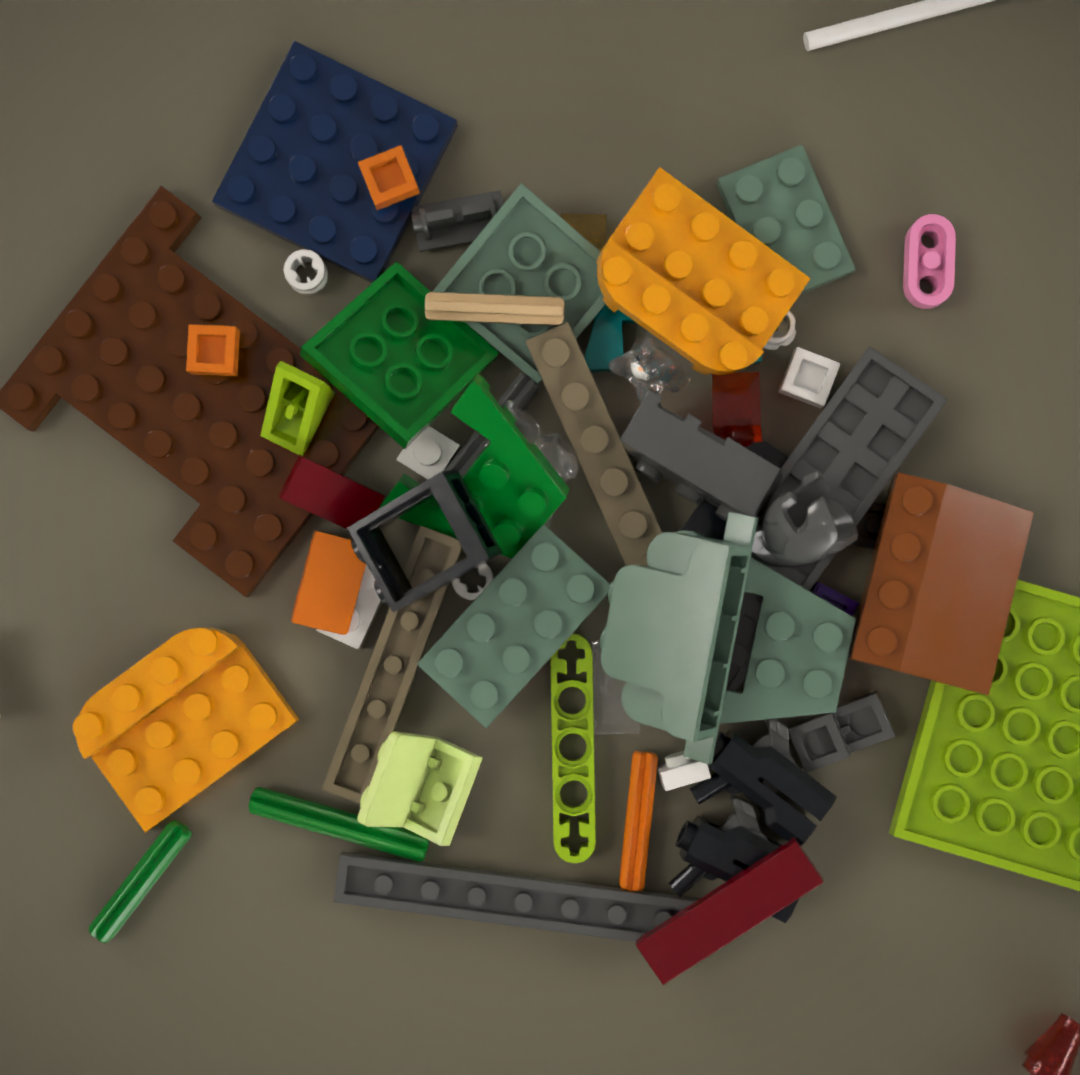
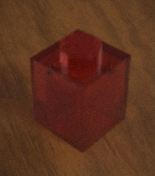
M760 371L724 375L712 374L713 431L716 436L724 440L730 438L743 447L750 446L752 442H763Z

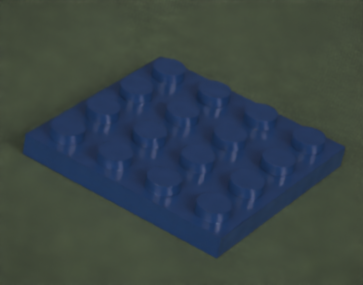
M294 41L212 202L216 207L301 249L311 250L318 254L320 258L373 283L384 273L412 218L413 207L418 206L458 127L457 120ZM401 145L420 194L377 211L358 162Z

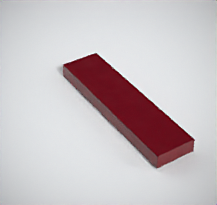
M794 837L636 940V947L664 985L824 883L823 877Z

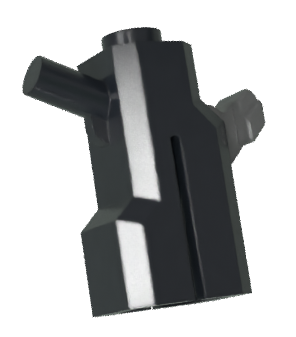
M765 719L768 733L760 736L751 745L731 730L726 734L721 731L718 732L712 764H707L716 773L711 775L710 779L703 780L689 788L697 803L701 804L723 790H727L731 794L742 792L759 805L760 819L786 841H790L795 837L800 846H802L817 825L777 795L776 792L778 790L783 792L820 822L833 806L837 796L796 766L795 761L790 757L788 728L777 719Z
M737 795L730 796L735 813L731 814L721 827L698 815L693 823L688 820L684 823L677 837L676 846L681 848L679 854L682 860L689 863V865L668 883L680 898L703 877L711 881L718 878L728 881L782 846V844L766 837L760 831L754 807L747 800ZM799 899L772 915V917L786 923L791 917Z

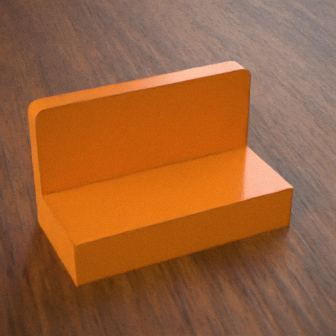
M319 531L313 532L290 619L292 623L340 635L348 633L366 564L361 562L354 553L350 539Z

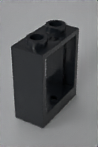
M457 469L438 473L347 528L353 538L351 545L354 553L361 562L367 564L375 579L374 588L378 597L384 604L390 606L392 612L414 604L503 553ZM435 497L467 558L412 588L380 528Z

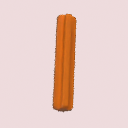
M634 751L632 754L619 876L620 887L628 891H642L645 887L658 765L657 755L649 751Z

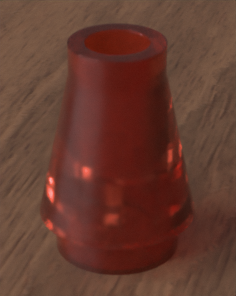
M1061 1013L1056 1022L1024 1052L1027 1058L1022 1067L1031 1075H1070L1080 1047V1024Z

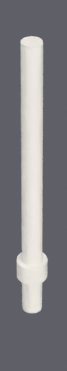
M923 0L805 32L803 35L804 45L807 51L996 0Z

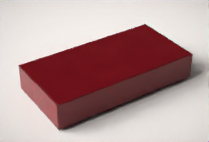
M300 454L279 494L282 500L345 529L378 510L385 497L382 493Z

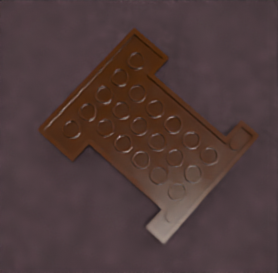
M160 186L0 390V409L27 430L35 432L61 398L76 408L200 503V506L176 535L173 542L243 596L250 597L313 515L279 497L299 455L260 436L277 364L283 361L324 381L335 392L306 452L303 454L304 457L344 475L380 427L300 356L301 349L175 254V251L201 217L196 211ZM189 324L236 326L240 330L238 376L194 375L186 371Z

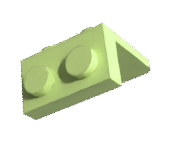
M397 731L392 732L379 749L377 767L370 785L365 789L360 800L361 809L358 814V822L367 827H404L439 846H450L483 757L439 737Z

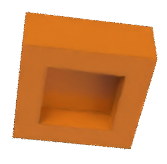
M401 145L358 162L377 211L420 194Z
M189 324L186 371L194 375L238 376L240 330L236 326Z

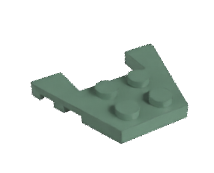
M751 557L744 592L759 595L762 597L742 692L726 690L720 724L836 713L856 618Z

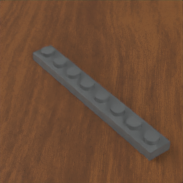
M342 852L339 857L333 902L636 942L638 938L700 898L682 896L680 898L678 895L628 891L612 886Z

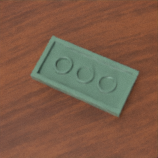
M543 525L417 665L485 728H488L608 595L611 584Z

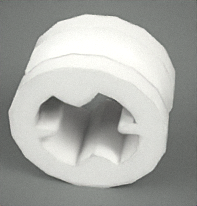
M305 249L298 250L289 255L285 261V278L298 293L313 295L325 287L328 280V270L320 256L315 252ZM305 262H312V268L317 273L316 277L312 281L307 277L308 283H301V278L295 272L299 265L305 268Z
M486 563L478 567L479 574L486 576L484 588L477 586L479 592L469 593L468 585L461 583L459 577L452 581L457 594L462 598L475 600L494 579V574Z

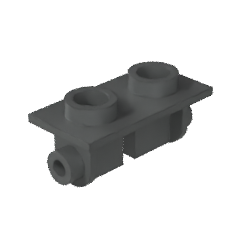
M501 191L414 206L411 217L419 252L472 243L504 205Z

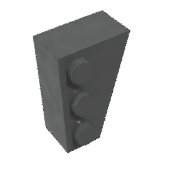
M649 390L620 438L625 449L634 462L637 463L635 470L656 483H659L662 477L677 485L674 491L696 505H699L703 499L718 507L715 514L726 522L728 512L758 517L759 521L783 480L781 469L732 439L726 438L724 440L699 427L702 421L692 415L687 414L684 419L663 408L660 403L662 397Z

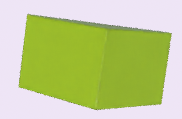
M280 361L276 366L260 436L303 456L335 392L324 381Z

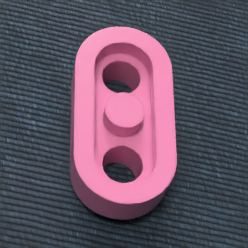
M928 214L920 217L908 229L905 236L903 291L907 300L920 309H932L939 306L950 297L954 289L956 233L951 222L941 215ZM927 235L931 237L934 247L926 248L921 242V236ZM920 280L930 282L932 293L927 294L920 289Z

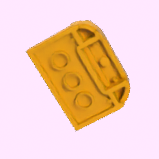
M661 167L658 168L604 245L596 262L597 280L604 296L602 299L604 303L614 313L620 310L693 363L691 366L693 370L705 375L731 374L754 363L764 353L762 349L811 279Z
M203 627L188 629L174 635L91 696L81 709L79 716L73 722V733L76 736L78 748L83 758L91 757L146 833L300 719L240 638L221 629Z

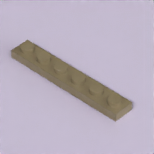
M566 322L525 341L625 565H648V547L656 536L662 534V531L626 450L620 441L618 432L569 323Z
M423 526L419 527L403 570L412 588L457 564L463 549L458 539ZM449 584L396 612H392L389 607L322 790L360 804L362 794L370 785L377 767L379 749L388 736L396 729L419 667L417 663L422 659Z

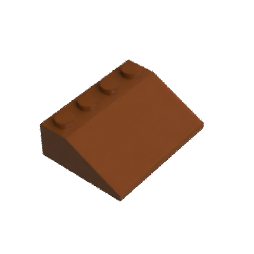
M898 472L891 480L847 659L989 695L1034 512L946 483Z

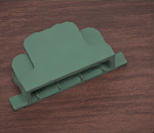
M728 512L723 540L705 537L699 532L688 530L662 533L656 536L648 547V565H626L617 572L609 588L608 601L610 608L607 625L600 637V648L602 650L601 664L604 671L610 677L626 682L621 694L622 706L626 714L636 722L665 730L674 737L686 740L683 756L706 764H712L758 521V517Z

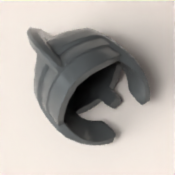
M814 472L804 477L796 490L781 493L774 499L766 512L762 525L756 526L751 556L765 565L774 567L806 565L827 558L830 554L839 552L856 541L858 538L857 527L846 507L829 497V488L824 475L820 472Z

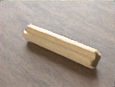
M429 292L425 298L426 319L432 321L559 326L564 320V300L561 297Z

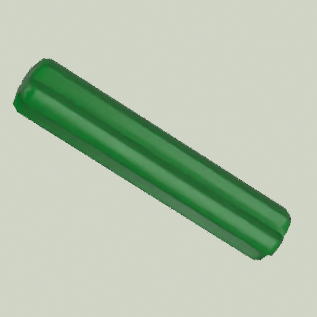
M173 820L167 824L90 924L89 933L102 943H107L114 938L190 839L192 832L187 826L178 820Z

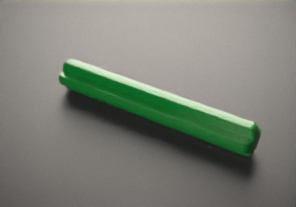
M256 787L249 800L248 808L251 814L418 862L423 861L426 857L430 840L402 827H367L358 822L357 814L263 787Z

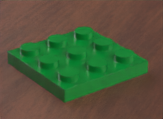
M396 261L301 347L300 356L402 448L406 449L467 389L477 374L481 375L496 360L499 352L465 322L432 321L426 319L425 298L426 294L431 291Z

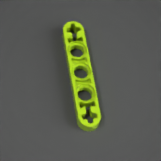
M573 633L550 658L553 842L555 851L561 859L576 864L584 862L592 855L596 843L593 658L588 641L581 635ZM573 640L578 649H584V658L576 660V674L586 672L585 682L577 679L557 682L558 672L567 674L566 660L558 658V650L565 649L567 641ZM568 687H577L585 694V705L576 713H567L559 706V695ZM572 733L580 735L586 741V751L583 756L574 760L565 758L559 750L562 738ZM568 781H579L586 787L587 796L580 805L569 806L562 801L560 790ZM560 813L570 816L588 813V820L578 818L579 834L581 837H588L587 843L579 845V851L571 852L569 844L561 843V838L569 837L570 821L569 818L560 821Z

